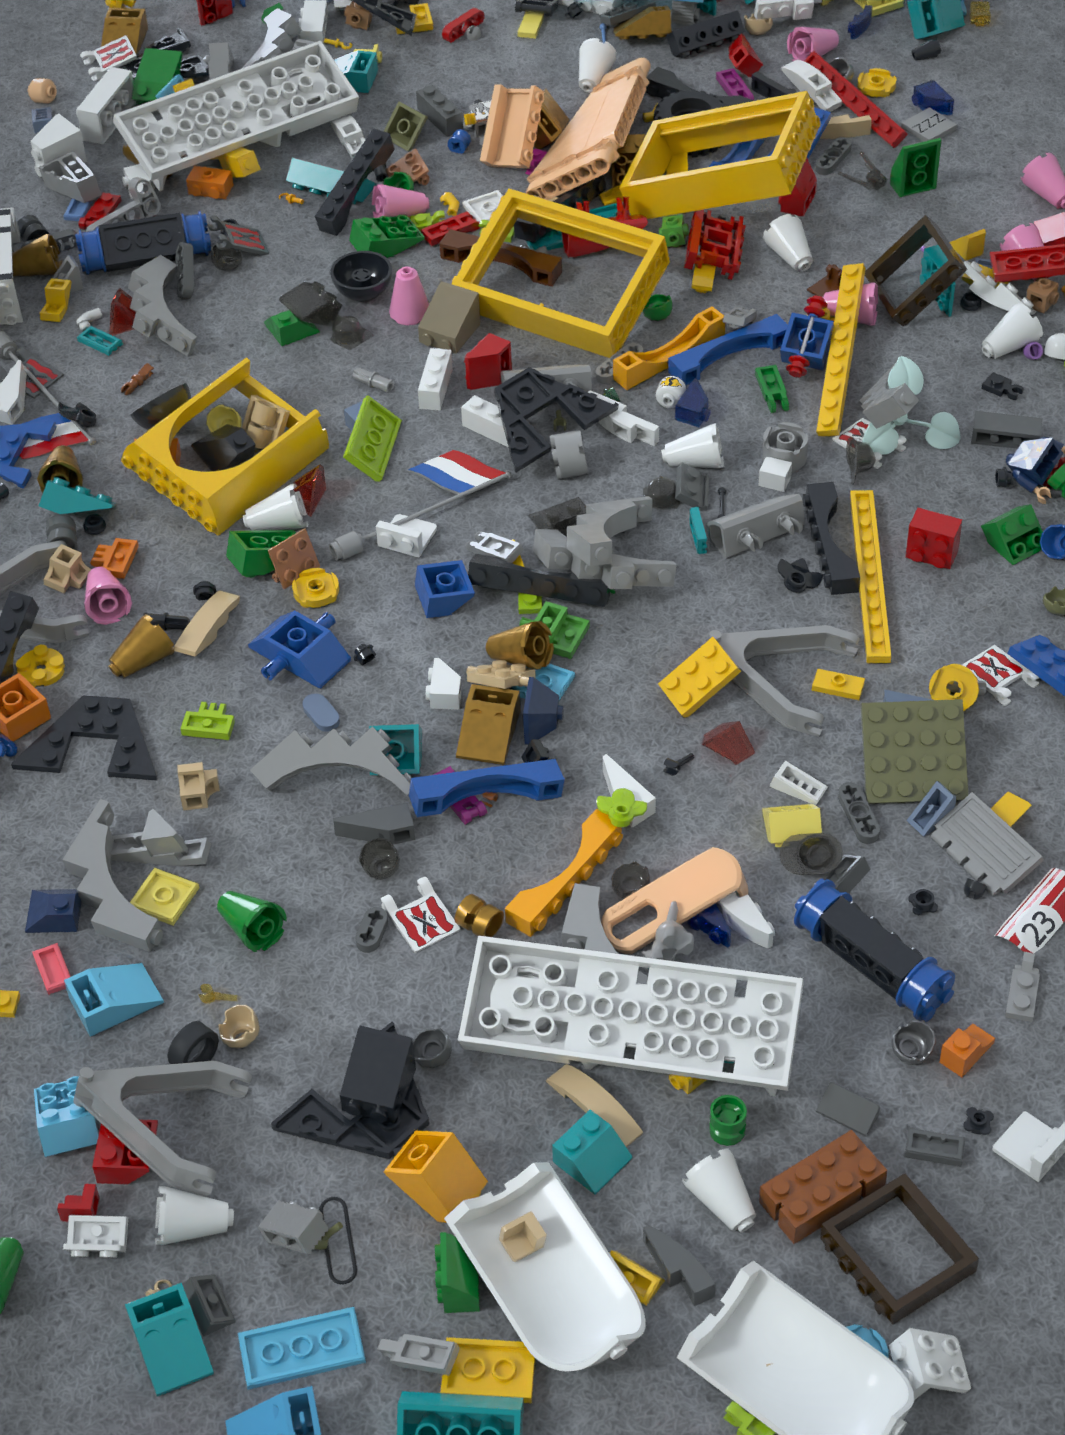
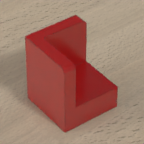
M84 1184L82 1195H67L64 1203L58 1204L57 1211L61 1222H69V1215H97L100 1196L96 1184Z

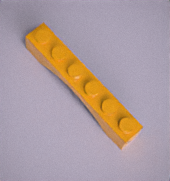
M711 306L695 315L687 327L664 346L648 352L628 351L613 359V380L625 390H629L667 369L669 357L725 335L726 323L723 322L724 315Z
M596 809L582 824L581 846L568 868L559 876L543 885L520 891L505 907L506 923L530 937L536 931H542L552 913L557 914L562 907L563 901L567 897H571L574 884H579L582 880H588L593 872V868L598 863L602 864L605 861L608 851L621 843L623 838L622 827L614 826L608 814Z

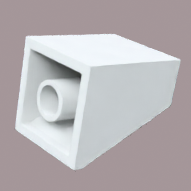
M60 114L55 115L31 140V154L35 160V171L39 177H41V173L38 167L73 151L83 162L87 161L81 130Z

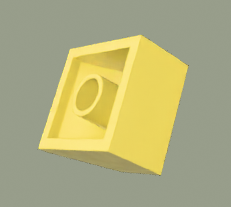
M814 804L762 808L768 841L771 844L775 843V847L790 846V842L800 841V845L816 844V839H822L820 808Z

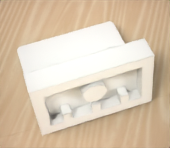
M1024 1111L997 1140L992 1150L1039 1182L1065 1153V1122L1059 1129L1057 1127L1052 1129Z

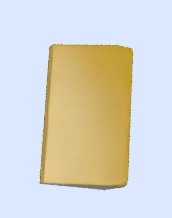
M685 152L672 156L666 168V175L688 171V155Z
M1006 792L990 809L1011 827L1032 805L1026 800Z
M611 1250L610 1255L632 1286L639 1301L647 1306L665 1280L621 1253Z

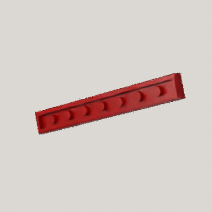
M814 50L804 60V62L815 67L832 83L831 89L858 117L869 115L872 119L871 129L893 148L897 147L908 135L905 130Z

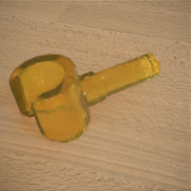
M202 984L200 986L202 993H207L198 995L201 1002L205 1004L212 1003L214 1000L237 1001L238 995L214 992L210 984Z

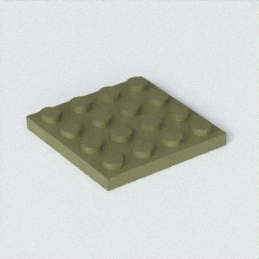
M963 699L861 703L865 794L868 804L921 802L936 781H939L956 796V801L963 800L968 796Z

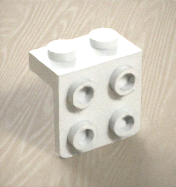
M402 514L395 515L391 523L379 520L376 525L379 547L418 558L437 531L436 524L416 518L399 526L392 524L408 517Z
M909 1328L889 1345L893 1363L908 1379L913 1389L914 1400L929 1388L966 1393L971 1389L959 1341L955 1336Z

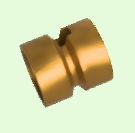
M469 894L461 901L454 919L456 924L466 930H472L477 936L493 937L502 926L504 912L491 904L486 905V902L478 896Z

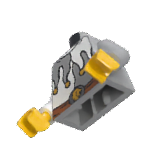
M480 99L475 100L469 106V113L464 114L463 127L466 130L472 128L476 138L485 136L491 100L484 102Z

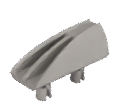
M575 364L533 368L541 374L555 377V381L565 385L570 383L582 388L585 392L592 391L591 369L589 365ZM525 369L501 371L502 383Z
M800 494L781 496L717 518L706 524L708 526V537L725 559L748 549L755 552L754 547L761 549L764 542L790 532V534L795 536L794 531L799 534L801 533L805 525L803 500Z

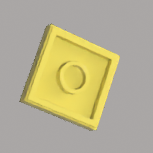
M154 868L130 903L159 921L174 926L199 890V884Z

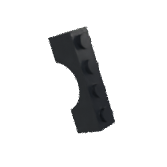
M10 591L0 615V684L12 677L14 673L13 659L17 643L21 635L27 629L32 628L39 610L33 597Z

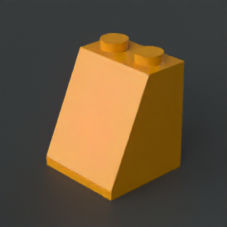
M416 1130L383 1171L389 1179L436 1221L447 1223L444 1218L463 1200L479 1197L482 1189L488 1182L453 1132Z

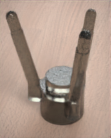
M860 151L859 154L866 163L864 165L869 170L866 175L867 182L838 172V175L863 185L868 190L871 188L878 190L884 187L887 182V178L875 167L863 151Z

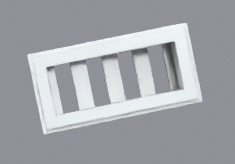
M787 761L782 764L769 785L776 790L815 806L828 788L825 784ZM794 780L799 781L797 785L793 783ZM803 784L808 785V787L806 788V790H804L803 788H801V787L803 786ZM813 787L818 789L814 795L810 793Z

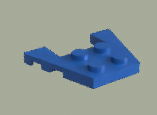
M55 421L0 426V477L8 482L11 481L17 484L20 488H25L32 473L30 469L14 467L29 438L43 441L51 440L57 428Z

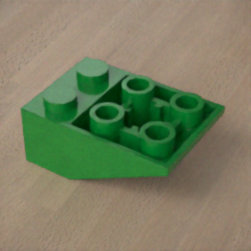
M398 215L393 217L381 216L379 218L364 217L362 219H353L349 241L357 251H372L390 258L421 242L425 237L407 215Z

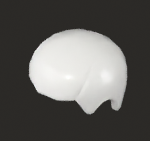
M1057 333L1048 338L1044 349L1045 355L1065 360L1064 333Z

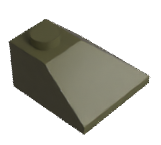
M398 101L384 132L390 133L394 144L409 152L412 150L428 117Z

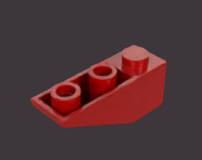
M741 33L729 46V59L736 69L750 78L752 74L759 71L763 63Z

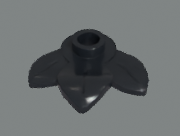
M61 402L58 403L59 413L64 418L77 421L80 426L86 428L96 424V414L81 402L77 403L75 408H70Z
M804 558L798 559L791 564L780 559L777 565L778 572L784 578L785 587L795 593L803 592L805 588H815L823 577L821 573L809 572Z

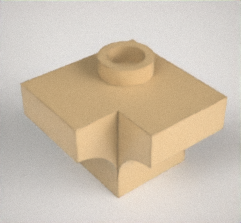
M61 544L49 559V569L44 577V585L62 593H65L69 586L81 589L87 581L88 573L92 569L83 563L81 552Z
M203 762L177 765L183 811L208 808L209 797L213 793L220 791L217 769L204 770Z

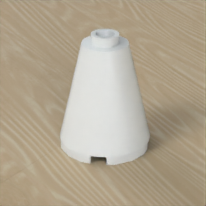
M592 38L582 43L579 50V87L583 91L592 92V89L601 82L603 76L609 72L615 63L617 52L609 42L605 41V43L599 42V39Z
M786 214L773 220L770 223L771 228L768 231L765 229L763 233L765 243L795 271L808 270L813 262V258L799 217L797 215L792 217L791 214Z
M1019 303L1013 306L984 339L982 351L985 356L996 359L1023 348L1028 343L1037 342L1041 339L1040 337L1043 336L1042 326L1036 316L1034 318L1031 317L1029 314L1031 310L1027 306Z
M716 423L665 444V449L661 450L663 462H668V465L671 467H678L683 462L691 467L724 468L723 456H720L722 454V445Z
M296 484L288 485L246 509V515H243L245 527L250 528L251 531L302 529L308 527V521L303 523L302 515H307L302 496L299 491H294L297 487Z
M728 1148L718 1151L721 1155L720 1157L713 1159L709 1155L692 1167L685 1174L688 1179H682V1182L732 1231L739 1230L742 1233L754 1225L753 1219L756 1217V1213L732 1152Z
M159 1186L158 1191L160 1194H163V1197H157L155 1228H158V1235H161V1238L155 1237L156 1245H165L227 1232L228 1226H233L234 1209H229L227 1202Z

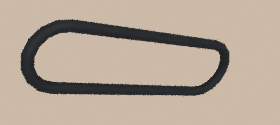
M329 1197L321 1203L319 1211L323 1214L324 1205L332 1200L339 1201L342 1204L353 1274L345 1281L337 1280L333 1276L329 1246L327 1245L325 1254L328 1274L334 1283L347 1284L354 1280L357 1275L348 1209L345 1201L341 1198Z

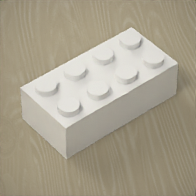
M111 67L89 95L86 96L81 105L77 107L76 116L79 120V129L81 130L83 141L103 145L117 128L113 123L114 114L131 109L136 104L132 100L134 86L132 71Z

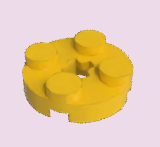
M869 69V73L864 74L863 71L859 74L857 87L864 95L888 97L896 88V77H892L890 75L891 72L885 69Z
M322 568L304 570L299 574V578L296 581L294 579L292 582L293 596L305 608L328 605L335 602L339 594L338 578L334 573H326L325 569Z
M41 644L35 646L33 650L25 653L18 659L16 667L17 672L33 687H36V685L49 686L63 676L65 663L63 656L58 651ZM45 665V669H37V666Z
M950 664L943 666L931 677L929 683L931 699H963V711H966L978 698V679L969 668L963 665ZM956 681L959 683L958 687L961 688L960 693L956 692L952 696L947 686L949 684L953 685Z

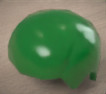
M394 172L393 176L384 179L383 185L414 191L413 180L405 172Z
M652 295L642 311L644 316L651 321L666 319L673 309L670 295Z

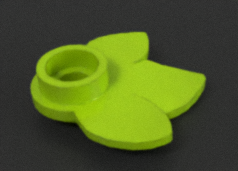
M626 788L616 789L612 797L598 796L596 800L599 811L608 814L611 823L616 827H627L634 817L643 815L647 810V803L635 801L633 792Z

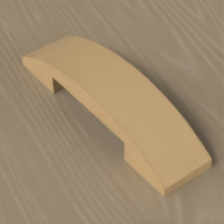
M565 1064L546 1080L564 1098L568 1096L583 1111L587 1113L591 1109L612 1125L626 1147L643 1134L641 1128L622 1105L601 1085L577 1068Z

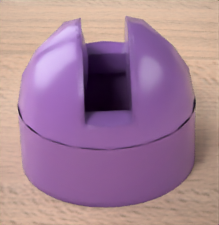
M1031 342L1024 347L1023 352L1026 358L1034 360L1042 356L1043 348L1040 343Z

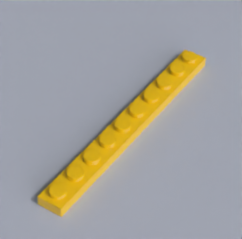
M864 263L843 265L816 429L818 436L840 435L866 270Z
M873 490L850 491V504L856 564L860 575L859 594L866 663H891V648Z

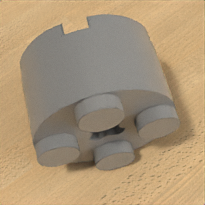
M782 422L778 423V427L772 428L770 426L766 429L763 435V462L766 457L792 462L791 473L798 472L807 461L808 435L803 432L802 427L794 423Z
M581 431L550 435L553 460L555 465H559L555 467L557 479L588 474Z

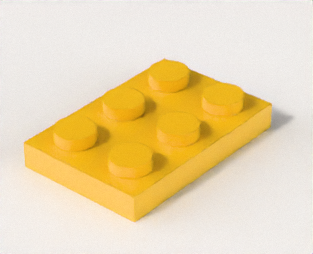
M711 637L661 680L658 685L679 713L686 718L735 678L741 670L714 637Z
M446 1337V1341L455 1342L460 1349L450 1376L442 1374L440 1393L524 1398L523 1403H532L535 1357L529 1352L522 1341Z

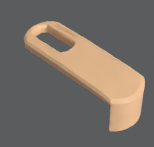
M712 847L608 908L603 914L601 924L606 937L616 951L624 954H633L655 940L656 930L666 921L672 901H676L678 907L676 922L682 924L736 890L739 897L747 895L748 884L736 858L725 850ZM647 905L657 910L656 919L622 940L613 935V926Z

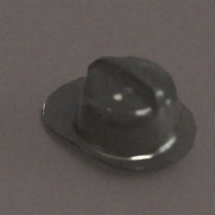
M336 315L334 317L330 340L335 344L352 350L374 336L370 331L361 327L358 319L354 316Z
M852 436L848 438L846 458L850 468L851 484L854 485L856 475L872 468L876 459L868 443L855 441Z
M659 475L658 478L653 479L649 483L648 487L643 488L644 497L649 496L652 498V508L677 509L680 505V501L675 499L676 481Z
M827 833L793 835L786 839L780 848L779 856L782 865L789 872L798 875H815L832 872L837 868L842 860L843 851L841 844L834 836Z

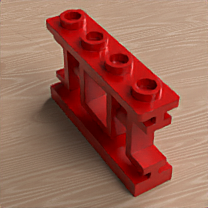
M704 209L694 211L684 268L692 270L693 265L697 264V268L701 269L702 264L705 263L722 268L721 275L728 273V279L732 280L734 273L738 274L741 266L740 259L743 252L741 248L746 225H743L744 217L740 216L738 221H736L735 217L731 216L728 222L711 217V210H707V212H704ZM702 221H704V225H703L704 230H703V231L701 230ZM732 229L735 230V231H734V238H733V239H732V235H733ZM707 239L724 243L725 246H724V245H721V244L714 243V242L707 241ZM699 245H700V251H699V252H701V253H700V255H697V253H698V247H699ZM729 254H731L730 264H729V257H728Z

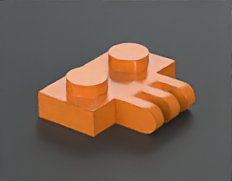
M115 538L112 546L98 545L90 564L94 567L106 568L115 578L125 579L139 548L137 540Z

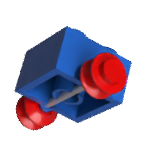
M813 296L807 299V303L810 306H806L804 311L809 316L791 313L781 345V361L790 364L786 366V370L791 376L796 378L807 374V370L804 367L823 370L826 363L834 321L821 318L825 316L823 309L828 306L825 299L821 296Z

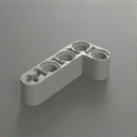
M132 178L128 188L134 201L90 224L86 232L94 231L96 227L99 229V225L111 224L115 219L118 222L129 221V213L132 210L135 211V216L131 220L153 217L159 213L161 204L151 183L143 178ZM142 182L143 189L141 192H138L137 186ZM151 200L152 207L151 209L147 210L146 204L148 201Z

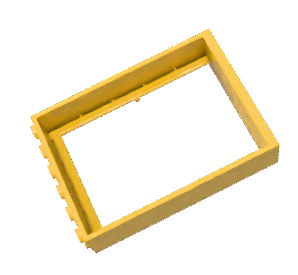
M808 91L653 121L619 187L622 195L629 197L630 214H641L647 219L791 194L796 180L801 173V168L806 161L807 154L811 149L813 140L816 137V133L820 128V118L816 116L814 111L813 99L809 97ZM780 135L772 156L663 176L672 156L675 154Z
M509 188L506 194L501 197L497 209L492 212L487 226L482 229L478 241L473 244L471 253L463 261L459 273L453 278L452 285L479 293L480 316L610 358L623 347L670 263L665 236ZM518 218L644 257L605 326L543 307V303L537 305L479 286L480 281Z

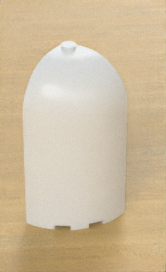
M549 1162L532 1163L518 1176L504 1184L505 1191L495 1196L488 1192L476 1198L463 1200L444 1218L526 1348L544 1365L559 1371H576L599 1364L610 1357L614 1360L622 1356L628 1350L627 1347L643 1334L645 1330V1315L635 1291ZM532 1211L547 1234L544 1247L517 1262H513L499 1240L501 1227Z
M755 1261L740 1269L730 1288L720 1300L725 1305L716 1316L710 1313L698 1327L689 1333L677 1356L680 1361L779 1435H900L907 1425L904 1418L914 1402L913 1389L908 1379L890 1359Z

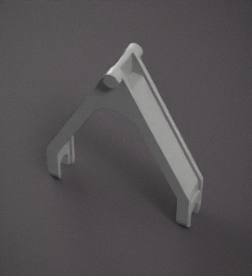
M55 541L31 546L1 565L0 595L37 570L49 567V559L61 544L67 546L66 542ZM81 614L58 619L36 616L32 628L27 629L20 638L60 643L89 635L88 628L75 631L73 628L78 625L88 624L87 619Z
M827 625L722 634L718 630H712L709 633V639L714 637L741 670L732 679L733 682L784 727L817 737L820 736L822 729L812 727L807 722L822 726L824 716L818 712L793 705L746 661L760 655L823 649L854 657L858 648L847 646L843 641L858 645L860 639L856 634Z
M218 1061L93 1071L89 1067H83L79 1073L73 1102L76 1106L84 1107L168 1185L201 1196H208L211 1194L213 1187L199 1183L196 1179L214 1184L216 1172L212 1168L181 1159L123 1106L122 1101L130 1096L212 1089L233 1097L243 1098L247 1094L249 1087L236 1084L233 1080L237 1079L250 1084L252 1075L246 1070Z

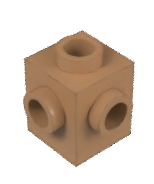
M353 1L349 6H346L344 16L347 17L346 24L355 29L362 28L365 30L368 29L373 13Z
M1039 277L1034 283H1030L1027 289V299L1034 304L1032 308L1045 313L1052 304L1055 305L1059 298V293L1057 292L1059 283L1043 277Z

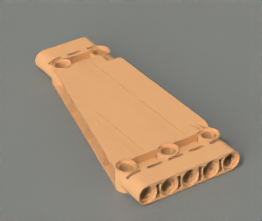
M638 58L603 76L601 82L592 89L591 94L532 174L528 176L529 186L526 194L536 195L539 198L549 200L608 172L611 164L619 158L617 149L624 146L645 94L646 86L649 84L647 75L651 65L647 59Z

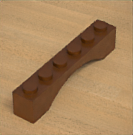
M450 229L439 243L440 258L457 263L463 262L468 258L471 248L478 241L479 236ZM506 243L502 244L493 259L495 262H501L521 270L535 283L550 287L555 284L562 273L561 257Z

